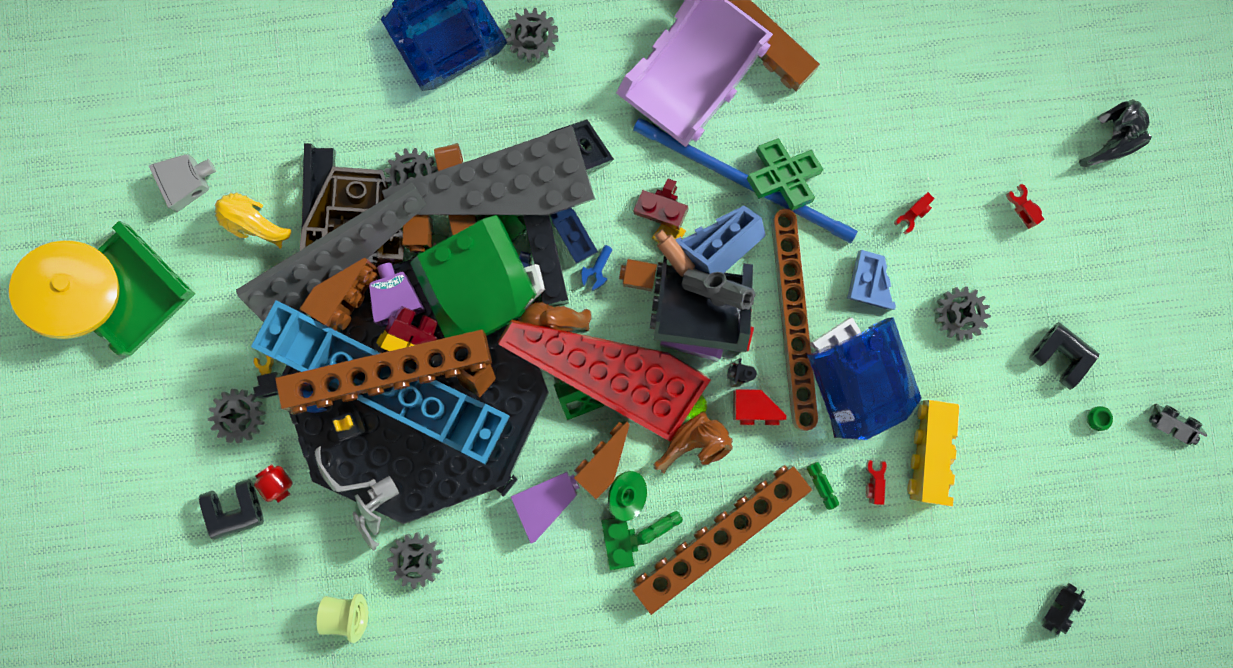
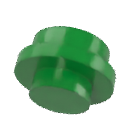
M1096 406L1089 410L1087 423L1093 430L1105 431L1111 427L1113 415L1108 408Z

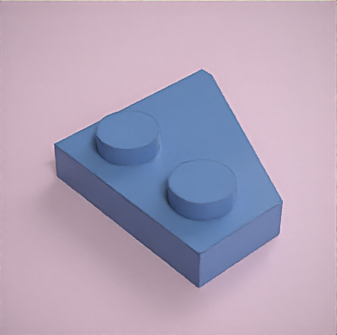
M864 250L858 251L847 299L888 310H895L896 305L895 302H892L889 289L891 287L890 278L886 273L885 256Z

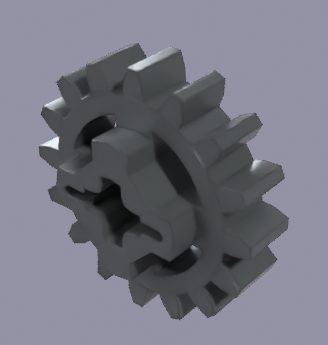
M525 8L524 15L522 16L516 12V21L509 19L508 22L511 28L505 30L506 35L510 36L506 38L507 45H512L510 47L511 53L513 54L518 51V59L521 60L526 56L528 63L531 62L532 57H535L537 62H540L541 55L549 58L548 50H556L552 42L559 41L558 35L555 34L558 32V27L553 25V17L546 19V11L538 14L537 8H534L532 13H529L527 8ZM520 27L521 34L516 39V33ZM548 31V39L546 43H544L543 37L546 35V32ZM529 33H532L533 35L536 34V37L533 38L532 36H528V34H529Z
M405 148L403 151L404 155L402 156L397 152L394 153L397 159L395 161L389 159L388 162L391 168L384 170L386 174L390 175V177L385 178L387 184H392L389 188L398 185L396 180L397 172L401 177L400 184L423 177L424 166L427 168L428 175L438 172L437 167H431L435 163L433 158L427 159L428 154L425 151L419 155L417 148H414L412 153H409ZM412 160L410 163L403 164L406 161ZM409 172L412 173V174H413L414 172L416 173V177H415V178H413V177H410V178H409L407 175H408Z
M965 286L960 292L959 288L955 287L952 289V294L947 291L943 293L945 299L937 300L941 307L934 309V312L940 315L939 318L935 319V322L942 323L940 331L948 330V338L956 335V341L962 340L964 336L966 340L973 339V334L975 336L982 334L979 328L984 329L988 327L984 319L991 318V315L985 313V310L990 308V305H983L982 302L986 297L978 298L976 296L978 290L975 289L969 293L968 287ZM955 298H964L960 304L952 302ZM961 309L964 310V311H963V314L966 316L965 318H962V319L960 318V317H961V313L959 312V310H961ZM964 324L972 325L968 330H960Z
M231 389L230 394L222 392V400L217 398L213 400L217 405L216 408H209V411L213 412L214 416L209 417L208 421H214L215 423L210 429L212 431L219 430L217 437L224 438L226 436V442L232 443L234 439L236 443H243V437L246 440H252L251 433H260L257 425H264L265 423L263 420H260V416L266 413L265 411H259V407L263 403L259 401L254 402L256 397L254 394L248 395V390H241L239 393L237 389ZM244 402H246L249 405L251 410H248L244 406ZM237 413L245 414V416H240V418L237 419L228 418L229 416H233ZM251 420L250 425L246 428L247 423ZM223 422L230 426V431L224 426Z
M416 532L412 539L410 534L404 535L405 542L398 539L396 540L398 548H390L394 556L387 558V561L392 562L394 566L389 568V572L396 571L397 574L394 580L402 578V586H406L411 582L412 589H415L418 582H420V585L425 587L427 586L426 579L433 582L436 579L433 573H441L442 570L437 565L444 562V559L438 558V555L443 550L435 549L438 543L437 540L431 543L428 541L430 535L427 534L421 539L420 532ZM416 543L421 544L424 547L421 549H414L413 546H410L409 544ZM423 553L417 564L408 567L413 557ZM430 553L432 556L431 566L428 564V555ZM400 554L404 557L402 567L400 565ZM409 572H417L419 575H422V576H421V577H413V576L408 575V573H409Z

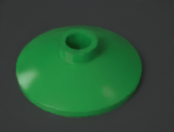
M625 471L613 481L608 494V506L611 514L616 519L630 521L642 511L647 498V485L641 474L634 471Z

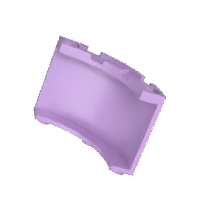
M685 0L674 16L677 19L669 31L667 29L664 30L652 46L653 52L647 59L643 57L625 75L616 94L685 147L692 140L697 142L705 131L703 127L725 101L729 103L737 93L735 87L757 57L760 56L762 58L771 46L768 44V41L773 34L729 0Z

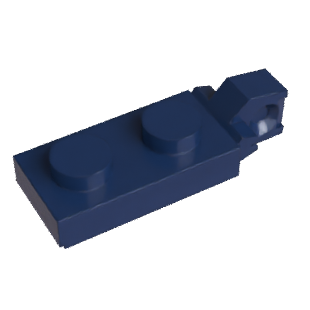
M569 208L550 215L552 223L576 265L598 253L574 209Z

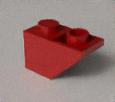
M733 390V420H740V425H755V420H765V425H780V420H786V414L762 390Z

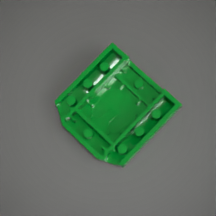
M497 215L478 221L417 255L410 263L445 338L483 330L487 336L509 324L511 320L515 321L520 318L525 312L528 303L537 295L500 217Z

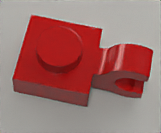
M1020 184L1016 187L1020 192L1019 197L1015 196L1012 191L1007 193L1006 197L1015 205L1016 208L1014 210L1027 228L1030 229L1045 219L1042 216L1041 208L1031 200H1027V187L1024 184Z
M927 192L904 215L898 217L894 224L898 225L901 221H905L908 224V228L903 233L905 235L910 233L915 227V218L917 216L923 218L932 209L929 204L935 198Z
M867 460L866 470L871 474L872 478H870V483L866 485V498H869V503L884 505L886 484L884 474L887 464L885 461H880V468L875 471L872 468L873 461Z

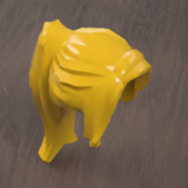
M230 192L216 201L214 212L216 213L215 217L219 225L239 238H248V235L257 236L277 245L281 249L282 242L291 235L290 229L280 228L265 219L259 211L252 207L262 208L263 205L260 202L251 200L247 195L238 194L237 192L232 194Z

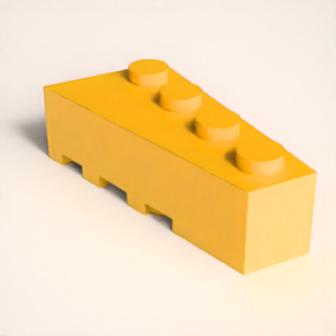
M923 400V404L919 405L917 417L920 419V427L915 431L914 443L917 444L916 454H913L911 459V469H914L913 479H910L908 482L907 492L912 500L953 507L954 497L948 496L950 487L954 486L955 475L952 474L950 465L956 460L957 450L955 445L952 444V439H956L958 435L959 404Z

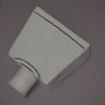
M188 154L149 165L168 208L176 212L182 210L209 190V186L205 177L216 172L210 159L197 163Z

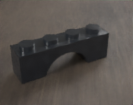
M523 216L534 265L536 264L540 267L545 288L541 293L543 303L553 307L569 303L550 216Z

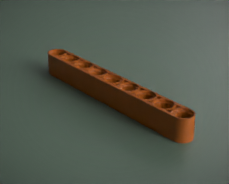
M782 209L772 219L771 227L791 417L795 428L808 431L816 427L818 413L798 225L795 213L789 209ZM778 218H788L790 226L787 228L780 226ZM782 241H788L792 244L791 252H785L781 249ZM785 265H790L794 268L795 275L793 277H788L784 274L783 267ZM792 289L796 291L798 298L795 302L789 301L786 298L787 290ZM790 314L799 316V326H792L789 323L788 317ZM793 338H798L802 341L803 348L801 351H795L791 347ZM796 363H801L805 366V374L802 377L794 373ZM800 387L808 392V398L804 402L800 401L796 396V392ZM803 412L808 413L811 418L810 424L806 427L802 426L799 422V416Z

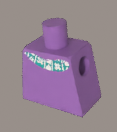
M385 263L377 267L380 279L371 282L369 287L373 319L378 326L388 325L390 315L395 317L401 306L415 311V315L425 312L414 287L404 272L395 274L391 263Z

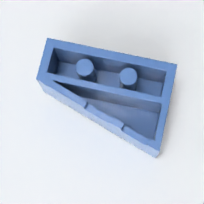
M742 206L717 218L716 223L704 229L701 226L695 229L694 234L684 239L679 237L675 240L694 263V269L708 274L713 272H722L724 274L766 235L762 218L746 206Z

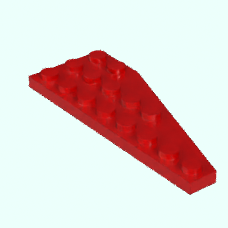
M514 320L510 321L498 341L500 346L670 442L711 381L709 376L668 352Z

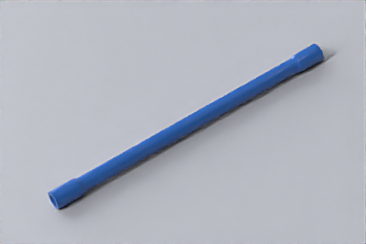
M640 117L637 120L633 131L650 140L657 141L753 191L747 181V174L689 144L685 147L671 135ZM780 191L764 197L785 209L791 210ZM807 205L793 210L795 214L828 230L831 234L850 244L858 232L854 228L836 221Z

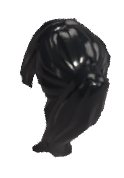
M1134 99L1124 101L1097 116L1101 123L1113 120L1112 139L1108 140L1100 151L1079 160V164L1082 167H1089L1117 160L1146 146L1152 136L1147 130L1149 127V115L1142 106V103Z

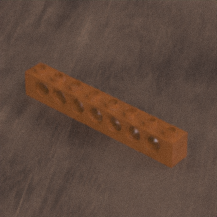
M478 330L275 379L281 409L291 411V414H297L307 411L306 407L316 405L317 408L333 405L332 401L342 399L343 402L358 399L359 394L368 393V396H374L384 393L385 388L394 387V390L410 387L409 383L414 381L424 384L433 382L436 376L444 374L445 378L461 375L460 371L465 369H471V372L484 370L486 365L491 364L492 361L486 334L483 330ZM460 349H467L469 352L468 358L462 362L457 361L456 353ZM442 355V364L439 367L433 368L430 363L432 357ZM409 361H416V370L411 374H407L405 371L406 364ZM387 366L390 367V377L382 380L380 378L381 369ZM363 372L365 374V381L362 385L356 386L354 378L358 373ZM337 378L339 380V388L331 392L329 390V383ZM311 384L313 386V394L305 398L303 394L304 388Z
M781 466L773 473L775 477L768 483L764 480L753 488L754 494L748 498L744 495L733 504L735 508L732 511L720 513L713 519L716 522L708 529L706 526L702 527L694 534L695 539L689 544L686 541L681 543L673 550L676 553L668 560L666 557L662 558L654 565L655 570L649 575L644 572L633 581L635 585L632 587V591L651 615L812 491L811 487L794 466ZM778 484H783L786 487V493L781 498H777L774 495V488ZM759 499H763L766 502V509L762 513H756L754 510V503ZM738 515H744L747 519L746 525L743 528H736L734 526V519ZM719 530H723L727 534L726 541L721 544L715 543L713 539L714 534ZM698 546H704L707 549V554L702 559H697L693 555L694 549ZM679 561L685 562L687 564L686 572L676 574L673 571L675 563ZM658 577H663L667 580V586L662 590L655 589L653 586V581Z

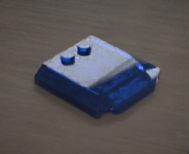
M394 0L392 3L393 7L386 17L383 15L381 18L382 23L421 91L440 87L497 55L507 44L506 38L483 0Z
M894 317L869 326L868 330L838 344L826 346L807 355L837 438L868 440L907 420L922 399Z

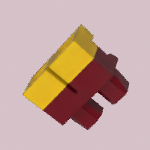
M401 306L395 317L390 315L388 325L376 343L385 350L393 351L435 341L437 337L433 334L437 321L423 315L418 327L411 325L416 312Z

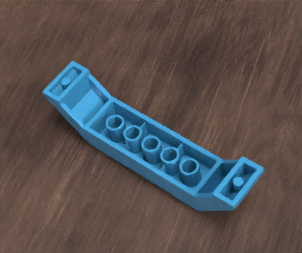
M277 300L251 345L252 348L301 372L380 354V352L321 324ZM405 366V371L407 374H411L415 371L414 369ZM390 367L382 368L380 378L382 380L389 378L391 375ZM361 372L355 376L354 382L356 386L364 383L365 374ZM337 378L331 380L329 386L338 389L339 380ZM436 380L420 384L419 381L410 382V387L394 390V387L385 388L384 393L374 396H368V393L358 395L357 400L486 464L510 417Z

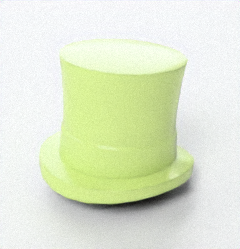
M355 594L352 599L324 596L317 612L318 633L320 635L347 636L350 643H356L362 637L368 623V606L362 594Z

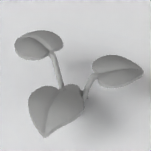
M321 446L318 447L315 451V457L319 471L333 491L341 492L371 487L367 492L372 501L367 505L362 502L358 494L355 495L362 515L358 517L356 512H353L352 515L355 525L367 545L373 551L376 550L379 543L375 542L365 528V521L371 532L377 535L381 517L372 512L379 505L399 494L394 482L388 476L377 483L373 479L365 483L340 486L330 477L322 465Z

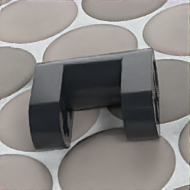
M1058 322L1046 333L1031 353L1029 359L1038 366H1042L1056 350H1059L1072 360L1059 379L1061 384L1071 390L1087 374L1100 353Z
M250 479L235 484L240 508L223 513L215 491L212 490L199 495V504L206 529L212 540L263 524L264 519L254 484Z

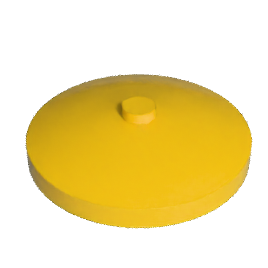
M55 241L35 248L17 264L9 283L10 303L19 319L32 331L56 339L76 338L94 331L113 313L119 297V281L110 261L94 247L77 241Z

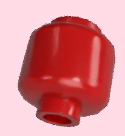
M271 464L255 476L257 480L254 482V486L266 502H271L275 499L279 503L290 495L288 490L292 487L293 482L281 466L274 467Z

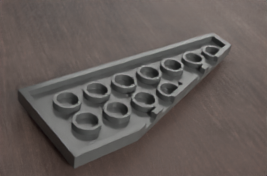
M572 126L382 190L386 199L413 183L427 204L416 215L549 216L596 200Z

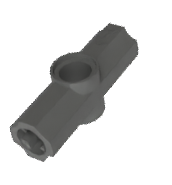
M688 269L684 273L683 288L708 297L715 306L727 304L741 310H749L753 305L754 289L727 280L722 272L708 274L696 269Z

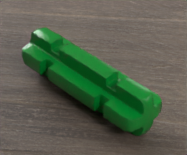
M814 462L808 465L807 471L810 476H813L814 479L812 481L820 497L824 498L823 503L826 509L832 510L839 506V501L835 495L833 496L832 493L834 491L826 475L822 474L823 469L820 463Z
M678 511L671 512L666 517L640 531L637 536L640 542L646 545L673 529V527L681 524L683 518Z

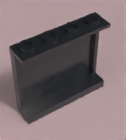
M664 256L663 262H658L656 277H661V279H656L654 294H659V296H654L652 311H657L656 314H651L650 329H655L653 340L747 352L751 335L752 306L749 310H741L727 304L715 306L708 297L685 290L682 286L684 276L681 277L672 265H667V258ZM743 263L741 275L724 273L727 280L752 288L753 264Z

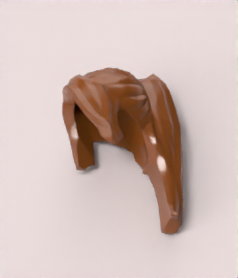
M539 302L529 305L517 321L567 332L581 329L589 331V323L592 316L589 309L577 312L565 306L553 307Z
M702 411L678 429L667 451L653 464L654 469L661 470L665 474L667 468L677 458L695 448H703L697 456L701 464L709 465L712 462L723 459L733 449V439L729 437V432L722 423L716 419L710 420L706 413Z

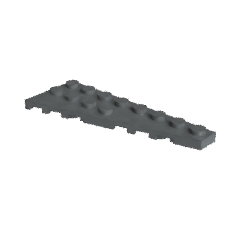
M413 183L407 185L236 289L237 296L263 322L276 300L306 315L300 308L315 286L361 259L369 258L427 205L424 198Z

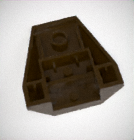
M333 166L301 230L300 250L383 201L385 198L382 190L388 189L383 170ZM399 229L367 258L376 268L385 263L395 265L403 262L404 245H402V229Z

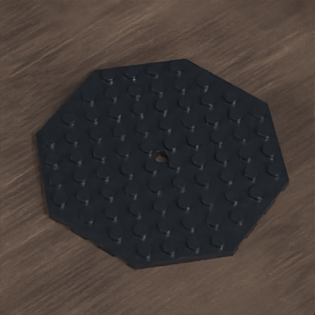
M411 259L392 265L395 274L404 272L408 276L425 309V312L414 315L411 325L418 327L423 315L435 321L437 320L410 264L413 260ZM368 287L364 294L363 303L359 308L354 309L350 315V323L344 330L341 329L339 333L380 353L388 352V350L381 348L376 343L380 335L384 333L387 325L380 327L374 322L370 287ZM438 322L433 334L437 337L436 340L445 338ZM505 325L486 336L492 361L491 367L496 379L481 397L461 386L457 376L445 378L444 374L435 377L436 381L510 416L486 464L357 399L343 402L342 399L332 401L333 405L323 407L327 409L323 412L311 413L305 411L297 414H291V411L288 412L292 423L295 425L299 437L298 441L303 456L306 458L312 482L333 491L322 477L316 462L315 451L321 446L322 465L330 477L340 486L365 483L373 479L377 483L390 476L399 494L379 505L374 511L400 523L407 524L507 485L549 394L541 370L536 365L498 344L500 337L508 326ZM460 349L456 353V360L462 362L469 354L468 350ZM442 355L432 357L430 363L433 368L439 367L442 364ZM409 361L406 366L416 370L417 363ZM286 365L281 377L301 371ZM311 384L307 385L304 390L311 392L313 391V386ZM329 386V390H330L331 392H334V391L337 390V389H335V388ZM360 411L368 433L344 442L339 440L332 419L349 412ZM371 487L341 492L333 491L355 502V495L358 494L365 505L372 501L367 492Z

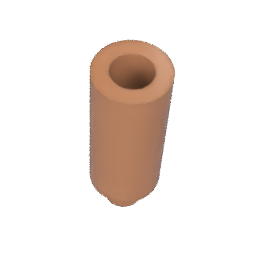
M661 229L654 235L659 241L657 247L681 277L684 276L688 269H694V263L671 234L666 235Z

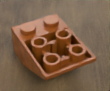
M361 259L315 286L300 310L337 332H340L341 329L344 330L351 321L350 315L354 309L359 308L363 303L364 294L369 284L378 279L377 268L368 259Z
M619 422L610 432L613 437L607 443L602 440L592 451L595 456L590 462L584 459L574 470L577 473L574 479L596 500L615 480L630 426L628 422L624 425Z

